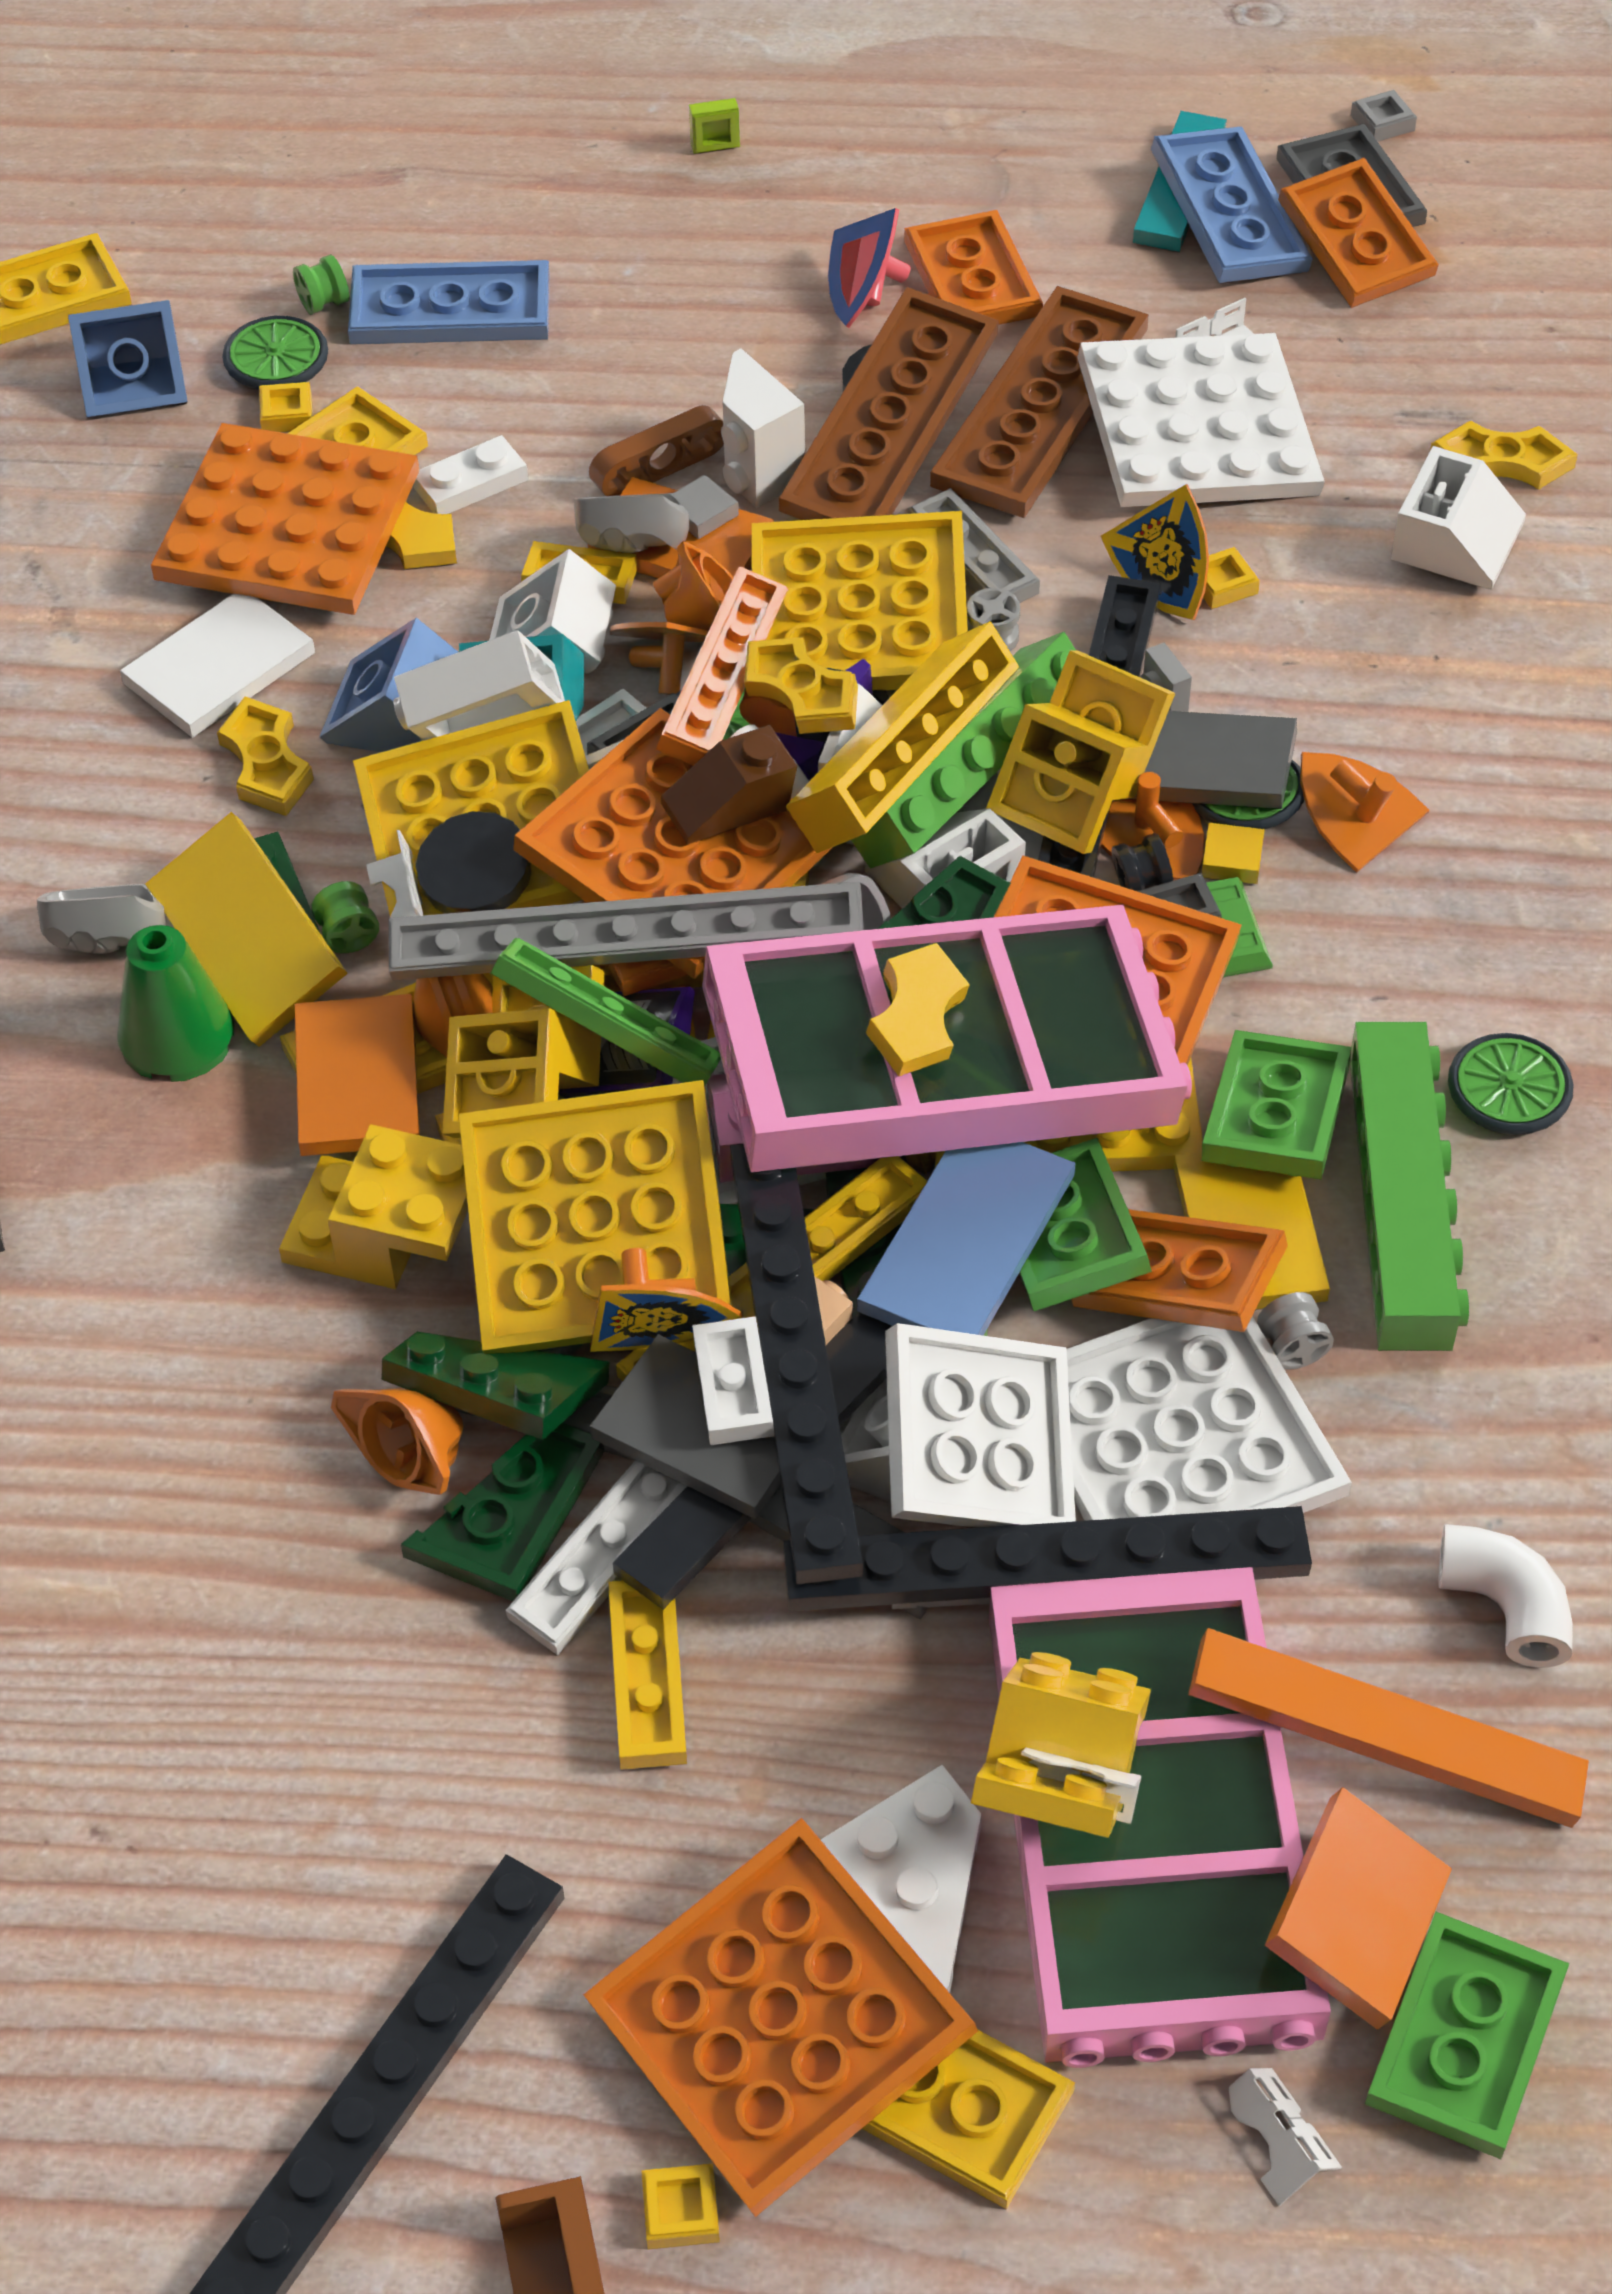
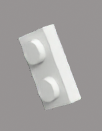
M501 435L419 469L420 471L413 484V488L434 514H449L527 481V465Z
M756 1316L692 1325L710 1445L774 1436L773 1418Z

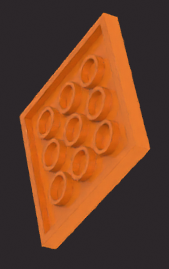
M221 423L151 563L153 578L162 582L355 615L420 471L418 455Z
M659 708L514 837L513 850L587 903L792 887L832 849L830 848L817 854L788 810L687 845L660 802L661 796L693 765L655 750L670 717V714L662 708ZM706 956L667 960L692 978H696L704 970Z
M1022 855L1010 881L1011 884L994 917L1123 905L1131 928H1138L1143 943L1142 959L1147 972H1153L1156 976L1159 988L1158 1004L1163 1017H1169L1173 1023L1175 1032L1174 1049L1179 1063H1186L1188 1065L1237 944L1242 924ZM1105 952L1010 961L1044 1064L1102 1083L1149 1078ZM971 965L965 978L970 984L966 997L960 1004L951 1008L947 1019L946 1032L1018 1055L989 965Z
M800 1818L583 1994L755 2217L978 2032L975 2022L803 1818Z

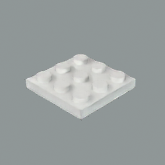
M899 1323L886 1330L892 1518L974 1528L1076 1521L1066 1347Z

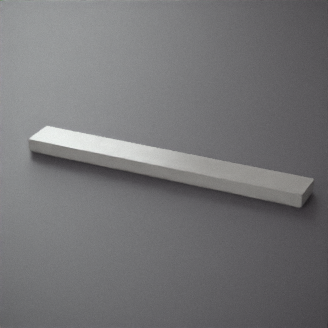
M860 882L389 918V973L392 980L490 973L499 955L514 938H520L569 967L704 957L706 956L707 946L863 931Z

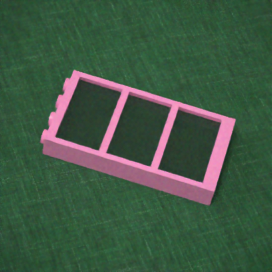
M1115 905L707 946L702 987L750 1171L760 1172L1177 1125L1184 1099H1189L1191 1096V1075L1187 1064L1179 1063L1174 1049L1175 1032L1173 1023L1169 1017H1163L1158 1004L1159 988L1156 976L1153 972H1147L1142 959L1143 943L1138 928H1131L1124 906ZM937 943L970 984L965 999L944 1014L945 1029L954 1046L949 1059L898 1076L866 1034L870 1019L883 1013L892 1004L891 992L883 978V972L888 959Z
M1253 1568L991 1587L989 1626L998 1697L1000 1696L1003 1680L1018 1659L1030 1660L1033 1652L1061 1656L1071 1661L1070 1670L1095 1676L1099 1668L1124 1671L1138 1678L1136 1686L1151 1689L1146 1715L1139 1728L1130 1774L1141 1776L1131 1824L1116 1820L1109 1838L1014 1815L1045 2063L1062 2062L1068 2067L1085 2068L1099 2064L1104 2058L1133 2056L1135 2060L1141 2062H1157L1171 2057L1175 2052L1203 2050L1205 2054L1210 2056H1228L1242 2051L1245 2046L1273 2044L1279 2050L1293 2051L1309 2047L1315 2041L1324 2040L1331 2013L1328 1993L1264 1946L1304 1857L1281 1727L1188 1695L1200 1641L1207 1628L1267 1648Z

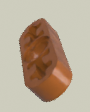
M702 405L692 408L601 450L593 458L589 466V477L605 496H620L632 477L652 483L717 453L724 445L721 435L723 420L709 406ZM668 443L666 449L659 457L650 460L652 454L660 446Z

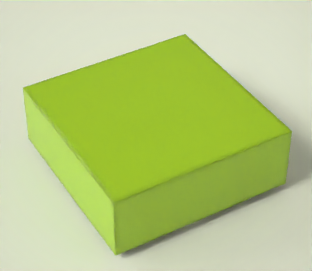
M736 98L689 104L690 144L693 154L740 147L739 107Z

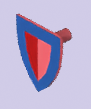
M897 208L834 230L828 269L829 294L835 313L848 328H850L866 305H880L885 276L903 283L910 274L909 264L890 256L899 215V209Z

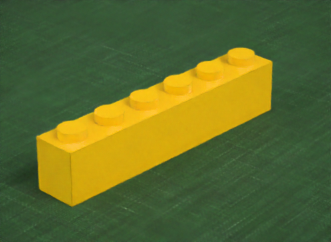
M991 621L943 642L786 805L799 829L804 833L817 854L866 834L1019 668V665Z

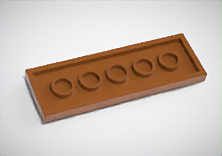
M1057 286L931 470L930 487L941 491L951 488L959 497L1025 518L1093 414L1077 358L1080 343L1141 340L1148 329L1149 314Z
M906 287L780 495L779 512L800 520L893 515L996 338L999 320Z

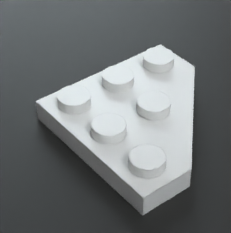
M941 1765L822 1838L821 1841L950 1993L958 1940L961 1937L970 1889L972 1866L981 1831V1813L974 1804H970L971 1800L945 1767Z

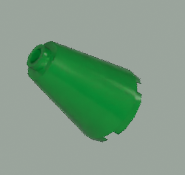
M153 925L143 928L130 938L126 947L117 1031L119 1048L125 1062L141 1076L152 1079L151 1073L170 1075L171 1082L187 1081L208 1073L220 1064L229 1052L228 1044L232 1035L234 1036L235 1028L232 1013L184 936L178 930L165 925Z

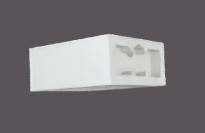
M518 630L394 677L399 697L393 700L397 718L405 730L410 729L419 736L421 741L565 701L555 664Z

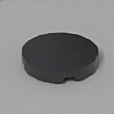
M475 811L451 817L434 828L420 846L416 862L419 884L426 898L437 910L445 914L506 909L516 902L528 886L532 872L530 868L531 862L513 850L514 837L520 829L513 821L496 813Z

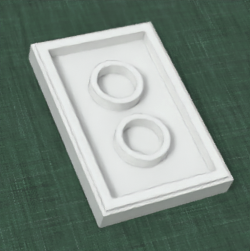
M232 594L121 669L120 673L125 686L193 738L234 710L244 696L251 698L315 653L312 638L260 599Z

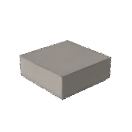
M1395 90L1352 102V118L1358 125L1365 124L1377 142L1415 131L1417 116Z
M706 475L701 476L673 493L674 497L689 512V532L697 539L739 515L738 501Z

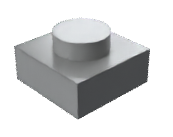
M1165 642L1145 649L1144 671L1140 678L1175 693L1169 711L1188 712L1192 682L1191 675Z

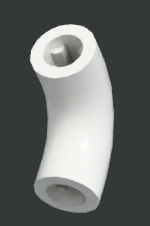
M1444 1524L1440 1547L1439 1588L1476 1592L1486 1595L1497 1602L1505 1613L1506 1655L1512 1661L1525 1666L1547 1668L1567 1662L1572 1656L1573 1644L1571 1613L1565 1586L1546 1559L1513 1536L1478 1527Z

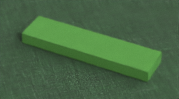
M520 938L513 939L499 955L490 972L682 1083L703 1080L706 1086L721 1061L719 1051Z

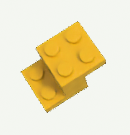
M1070 650L1050 703L1025 705L986 809L990 808L995 814L1083 854L1091 853L1112 800L1135 797L1138 788V778L1145 772L1175 693L1078 650Z
M593 965L571 967L604 986L605 970ZM493 975L492 1013L449 1017L442 1134L453 1138H461L459 1113L558 1100V1089L599 1086L601 1036Z
M370 1124L354 1162L321 1155L279 1247L281 1262L396 1290L411 1253L447 1261L468 1212L462 1145Z
M1033 1652L1030 1660L1019 1658L1002 1682L986 1762L976 1776L970 1804L1109 1838L1116 1823L1118 1811L1121 1812L1123 1804L1120 1803L1121 1796L1107 1793V1784L1105 1782L1081 1775L1082 1772L1091 1773L1075 1768L1071 1769L1080 1771V1775L1068 1774L1065 1777V1782L1037 1775L1038 1767L1029 1763L1033 1759L1025 1757L1021 1753L1027 1747L1071 1758L1083 1763L1095 1764L1130 1773L1138 1732L1146 1715L1151 1689L1136 1686L1138 1678L1120 1670L1099 1668L1096 1676L1070 1670V1660L1049 1653Z

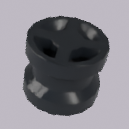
M1157 833L1145 836L1141 844L1130 847L1122 843L1112 847L1113 864L1121 887L1140 891L1173 881L1170 861L1163 842Z

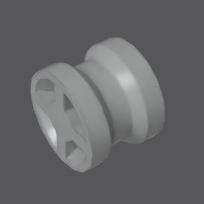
M986 588L977 591L970 597L967 603L968 631L991 621L1009 651L1013 650L1019 641V625L1017 622L1020 619V602L1017 597L1011 592L1000 588Z
M1295 1292L1281 1296L1269 1303L1258 1315L1257 1324L1265 1338L1273 1341L1272 1350L1284 1369H1298L1308 1366L1321 1359L1333 1346L1334 1338L1326 1324L1317 1320L1319 1308L1312 1295L1305 1292Z

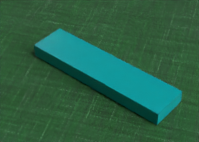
M1180 111L1172 134L1226 128L1227 119ZM1158 167L1134 227L1133 243L1180 252L1190 225L1160 167Z

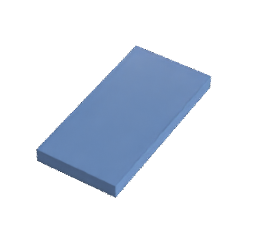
M1243 127L1154 136L1151 151L1219 283L1309 272L1313 259L1294 223L1278 201L1279 195Z
M549 260L353 265L348 323L350 344L548 339Z
M1024 1142L946 1150L859 1295L857 1311L892 1326L899 1323L984 1336L1073 1179L1075 1162Z

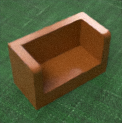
M581 2176L504 2193L495 2197L513 2294H605Z

